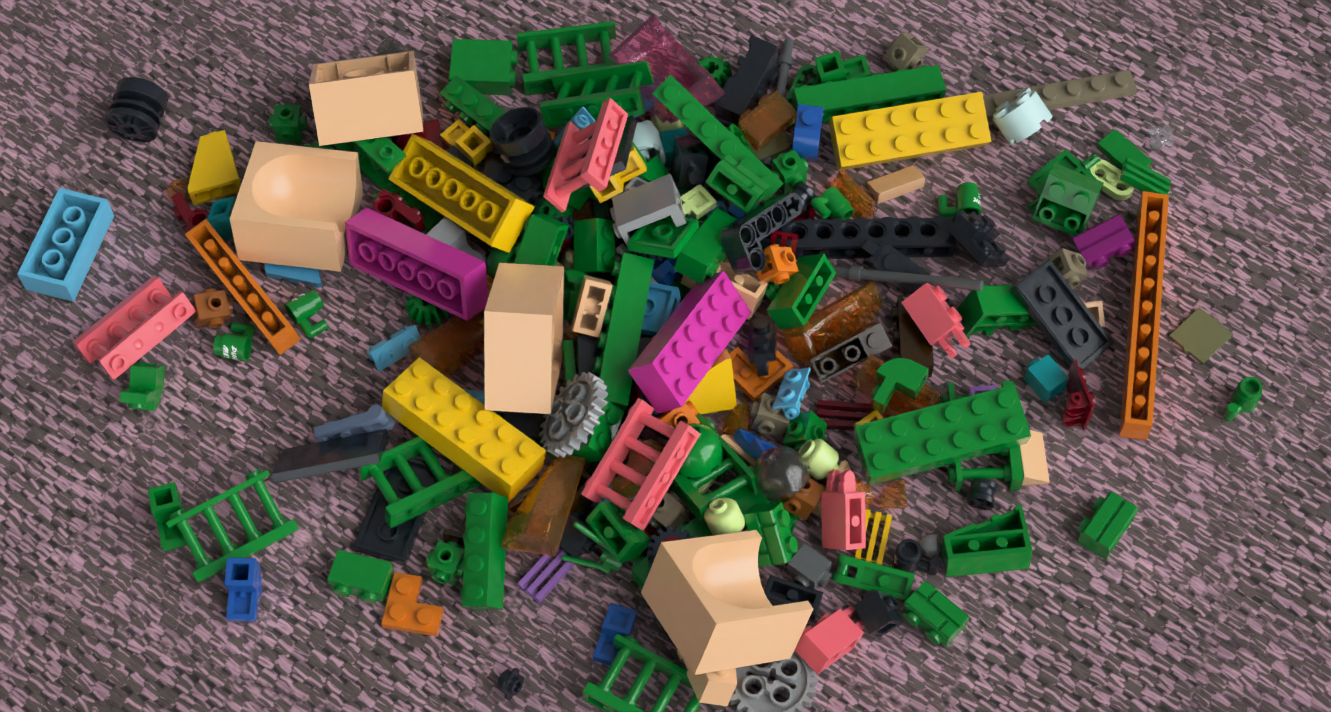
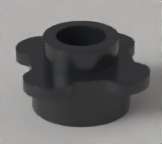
M518 668L505 670L498 679L497 688L505 693L504 698L507 700L512 699L522 689L524 677L520 676Z

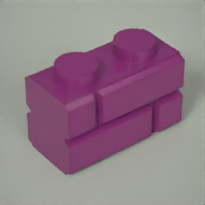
M1120 213L1072 238L1079 253L1084 257L1088 270L1092 268L1095 270L1101 269L1109 263V259L1117 255L1118 257H1124L1133 251L1132 247L1136 246L1134 238Z

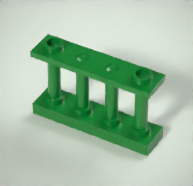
M602 21L587 25L517 33L518 51L527 52L529 73L522 74L525 96L556 92L551 80V75L622 64V61L613 62L610 40L616 39L615 21ZM600 41L603 64L589 65L585 43ZM575 44L579 67L564 69L561 46ZM551 47L554 70L539 72L536 49Z
M648 60L551 75V80L557 98L555 100L542 101L540 110L547 128L566 126L583 106L596 121L598 120L603 102L609 98L626 111L628 117L642 115L645 113L646 108L639 87L654 83Z
M387 137L329 144L335 150L358 152L360 172L381 191L385 189L391 194H399L404 190L390 181L389 177L394 167L406 158V154Z
M1002 381L1001 388L1013 385V381ZM948 382L946 392H942L941 402L945 403L969 395H955L954 382ZM1020 446L991 453L1006 456V465H1003V468L962 469L961 461L948 466L949 483H954V492H960L963 480L975 478L1003 479L1008 481L1009 491L1020 490L1024 480Z
M700 413L696 415L700 421L699 424L709 426L716 432L709 418L704 419ZM718 433L717 435L720 438L723 449V461L719 468L717 465L711 469V474L697 478H686L680 475L679 470L670 485L671 489L681 498L703 526L707 525L704 513L713 500L725 498L745 485L755 496L760 493L757 482L760 478L753 466L748 467ZM652 437L643 442L659 452H662L665 447L662 444L659 446ZM647 458L648 462L654 466L655 462ZM729 469H732L738 476L708 495L705 493L701 495L698 491L699 487Z
M416 437L384 452L380 462L377 464L359 467L360 480L363 481L372 477L389 505L386 506L385 521L390 529L483 484L462 468L461 472L453 476L447 475L431 451L434 447L420 437ZM421 454L438 482L429 487H423L408 464V459ZM396 465L413 491L412 495L403 499L397 497L383 474V471Z
M257 469L245 476L247 481L187 512L182 508L169 515L171 520L166 522L168 528L171 529L178 526L197 562L195 565L197 570L192 573L198 583L225 570L227 558H247L299 530L294 519L288 522L286 518L281 516L263 480L270 477L268 470L261 472L260 469ZM252 486L273 523L271 525L273 530L264 535L261 531H257L238 495ZM227 499L248 536L246 538L248 543L240 548H237L236 544H232L213 509L215 505ZM202 512L223 550L221 551L222 557L213 562L211 558H207L187 521Z
M616 634L614 637V648L619 651L602 681L596 685L588 682L583 690V700L604 712H645L637 708L635 702L654 669L668 676L669 679L651 711L647 710V712H663L679 683L691 689L693 688L687 677V670L640 646L635 638ZM631 656L644 663L627 695L620 699L611 694L610 688L628 657ZM695 692L683 712H697L701 703L698 701Z

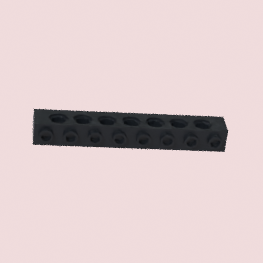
M916 216L908 218L883 217L881 219L859 217L856 219L831 218L829 220L808 218L804 220H791L776 230L798 234V237L802 238L797 240L796 260L802 256L825 254L827 259H868L871 254L861 248L866 238L877 246L881 241L886 244L888 243L908 258L953 257L956 245L955 237L948 230L953 223V217L935 216L933 218H919ZM771 234L760 241L763 251L766 247L770 246V240L767 238L771 237ZM923 234H928L931 237H925ZM872 235H876V236H878L879 238H873V237H871V236H872ZM824 236L827 237V239H821L819 237ZM776 238V244H778L779 247L781 244V238ZM787 239L786 247H791L792 240Z

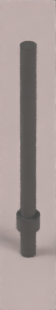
M791 39L784 40L782 54L779 55L777 63L779 76L777 78L770 117L776 115L779 123L788 72L793 64L792 50L794 41ZM767 157L762 161L768 169L772 168L773 157Z
M852 265L851 267L833 266L836 271L835 277H845L851 281L862 282L865 279L916 285L928 283L939 287L982 291L984 286L983 280L871 270L857 265Z

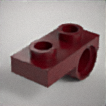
M383 189L377 195L373 202L375 212L401 222L421 233L426 230L423 214L417 208H409L405 205L404 200L397 193L391 194ZM391 209L389 212L383 213L384 210Z
M181 192L171 196L176 205L172 207V210L179 221L184 219L187 224L183 226L185 233L208 218L209 212L205 209L199 208L192 211Z

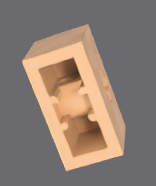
M584 275L571 323V328L574 332L599 337L612 289L610 281Z

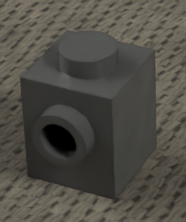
M804 543L789 561L787 574L793 578L796 584L815 590L819 586L824 588L832 577L830 573L832 562Z

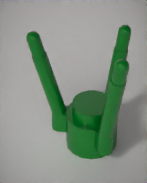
M574 522L573 526L604 548L599 557L603 563L562 555L561 559L599 569L609 574L611 569L618 572L623 562H618L596 534L580 523Z

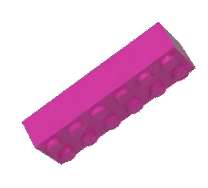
M365 208L345 221L351 266L467 321L486 307L488 290L485 261L369 208Z
M724 270L715 273L712 278L708 276L702 285L696 283L628 370L657 414L680 408L684 405L751 314L747 304L743 301Z

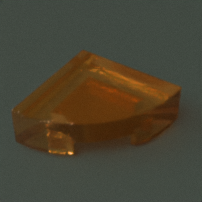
M740 403L731 410L724 422L722 434L734 435L738 429L748 430L749 405Z
M904 480L892 483L884 491L880 499L879 510L907 508Z

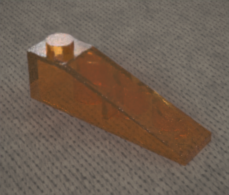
M869 282L814 312L805 327L791 328L783 333L792 356L805 368L810 367V372L817 377L809 359L848 334L871 323L882 307L883 303L874 282Z
M565 455L564 458L559 456L553 460L509 520L501 543L502 548L556 557L585 465V458Z

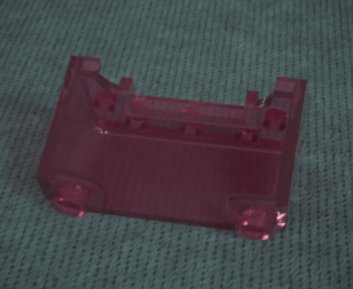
M651 15L608 55L613 60V65L648 60L654 83L652 85L640 86L639 89L656 107L654 114L663 124L667 120L672 124L678 121V119L652 93L670 74L704 107L719 100L725 94L708 71L688 54L654 15Z

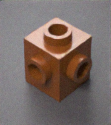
M206 289L201 294H194L190 301L196 310L192 315L195 328L208 326L210 329L222 327L233 313L232 301L230 298H227L225 290Z
M796 471L791 479L786 477L778 489V492L782 495L778 501L782 502L784 509L789 513L806 520L815 508L825 487L812 480L809 476Z

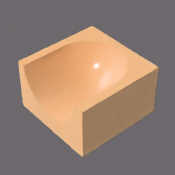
M414 51L313 64L309 88L319 146L423 132V108Z
M256 141L230 216L238 259L341 272L348 249L345 221L358 214L363 197L358 152Z
M499 263L484 310L485 410L551 414L563 362V266Z
M757 530L661 542L641 594L694 675L790 659L810 618L813 607L808 601L772 606L762 588L758 572V551L762 537Z

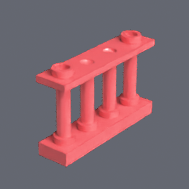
M611 98L603 102L598 120L580 130L571 121L566 124L543 195L545 199L561 212L566 210L571 192L589 183L598 192L607 187L628 117V113Z
M153 275L72 343L88 363L91 364L97 359L111 379L115 380L192 316L196 310L182 291L172 297L161 280Z
M638 398L636 403L629 409L627 418L592 477L587 480L581 494L596 504L603 497L626 511L623 519L644 531L699 438L700 433L681 420L677 427L674 428L653 417L651 414L654 408ZM645 425L669 438L662 452L637 440ZM631 449L655 462L648 476H644L623 464ZM616 473L641 486L633 501L608 488Z

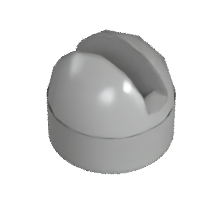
M929 534L921 538L919 545L922 554L929 557H939L938 534Z

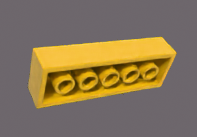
M982 92L833 116L828 121L837 171L983 147L991 142Z
M412 134L403 150L406 158L394 167L389 180L490 246L510 253L535 206L431 141Z
M420 357L383 390L382 408L385 412L495 494L507 497L508 503L543 469L546 455L544 448L492 410H485L484 404Z

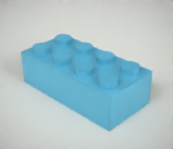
M63 188L58 189L17 274L26 290L72 302L75 301L114 218L107 199Z

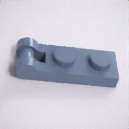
M376 404L371 406L368 412L352 414L348 418L329 421L324 425L314 427V437L322 442L383 429L388 431L393 428L395 419L386 413L380 405Z

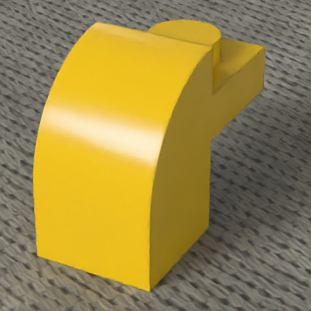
M460 119L440 134L441 140L449 147L454 145L473 163L474 167L486 158L487 153L493 151L490 139L475 126L469 129Z
M633 146L630 150L626 170L609 177L607 187L602 191L598 192L592 186L590 188L599 202L602 203L622 193L624 182L646 172L647 166Z

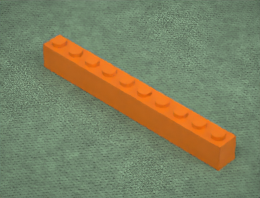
M1143 191L1137 207L1136 246H1134L1119 437L1147 440L1153 424L1169 195Z

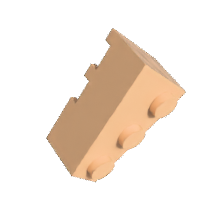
M728 259L725 263L720 262L716 273L724 270L751 311L747 318L750 320L761 305L768 283L760 282L756 272L742 275L736 274L732 270ZM683 275L681 284L690 289L697 283Z
M677 650L679 659H683L688 669L687 677L700 703L728 706L737 686L736 668L694 675L679 650Z

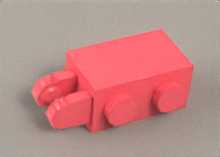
M925 283L901 303L929 344L938 348L942 346L948 356L953 359L957 356V352L950 343V339L955 336L958 343L965 349L970 346L969 340L962 331L964 329L960 323L962 317L954 307H949L945 301L947 295L939 286L935 287Z
M832 469L827 474V492H821L822 548L839 550L866 548L865 492L856 491L854 472L850 470L841 472L837 469Z
M852 606L844 611L839 609L832 615L826 613L818 620L815 627L809 625L803 630L795 651L817 674L851 651L864 634L862 631L865 628L863 621L859 620L854 623L851 620L856 611Z

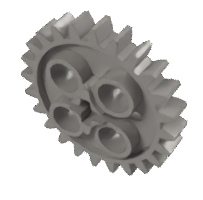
M582 372L580 376L576 374L573 381L569 379L566 388L560 387V394L558 396L555 395L551 414H544L543 417L546 418V421L540 425L543 428L539 434L542 437L540 443L544 445L543 448L556 457L561 456L564 458L566 454L572 455L574 449L578 451L581 442L587 443V436L594 434V426L600 424L598 418L605 413L602 411V408L608 403L604 400L608 395V392L605 391L607 385L603 384L604 381L590 372L588 374Z
M795 650L790 659L767 662L769 665L764 668H759L756 665L736 668L737 686L729 702L730 705L739 703L736 712H805L803 706H812V700L809 697H816L817 690L812 688L818 685V679L812 677L816 675V672L809 667ZM790 667L796 673L792 676H787L781 670ZM750 672L753 675L747 676L746 674ZM770 677L775 678L772 684L767 683ZM755 685L761 691L757 694H750L746 691V688ZM794 685L796 688L791 689L789 686ZM782 693L788 697V700L786 702H778L774 699V696Z

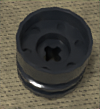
M137 77L123 78L117 83L112 98L113 102H111L105 118V124L112 133L123 139L143 143L151 142L156 139L162 121L161 118L164 115L169 100L168 95L160 86L149 80Z
M519 107L508 111L497 119L490 130V138L512 175L521 177L538 173L548 167L557 154V146L551 134L547 131L543 118L535 108Z

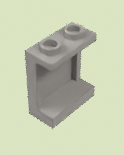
M671 174L612 197L614 208H611L610 212L615 222L613 228L618 239L623 238L626 245L631 238L630 231L671 215L676 227L686 224L680 193Z

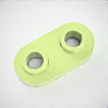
M1101 160L1090 168L1092 175L1097 180L1104 182L1101 191L1115 200L1123 201L1131 197L1134 187L1120 180V169L1105 160Z

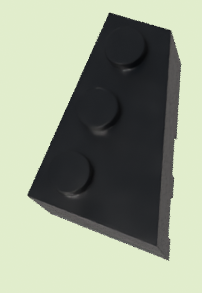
M753 35L748 40L749 50L746 56L740 55L737 64L741 66L733 77L729 76L715 104V117L735 123L741 130L746 122L750 123L752 121L757 104L764 102L768 87L770 85L774 86L779 76V72H776L778 46Z

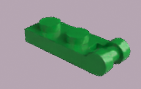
M838 553L836 561L839 564L837 571L833 572L832 581L867 591L878 590L904 601L909 598L915 573L844 553ZM849 566L858 568L855 577L847 575Z

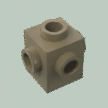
M900 33L898 38L889 44L888 52L884 57L891 62L889 65L895 71L899 69H916L922 65V59L929 48L912 33Z
M1061 248L1042 261L1044 263L1050 258L1072 288L1079 286L1081 281L1089 276L1085 267L1086 261L1084 257L1070 250Z
M763 393L759 402L754 401L751 406L749 417H752L753 420L750 429L781 439L789 425L790 419L785 417L781 408L773 410L772 407L776 396Z
M673 491L665 493L648 524L656 531L662 528L665 532L667 526H671V530H676V526L686 522L690 516L681 504L683 502L681 498Z

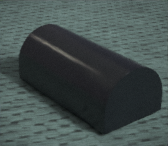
M772 575L769 576L764 589V593L772 606L808 601L813 607L809 619L815 621L824 592Z

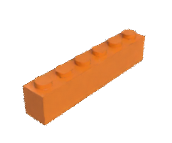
M207 219L185 234L279 355L301 340L291 324Z

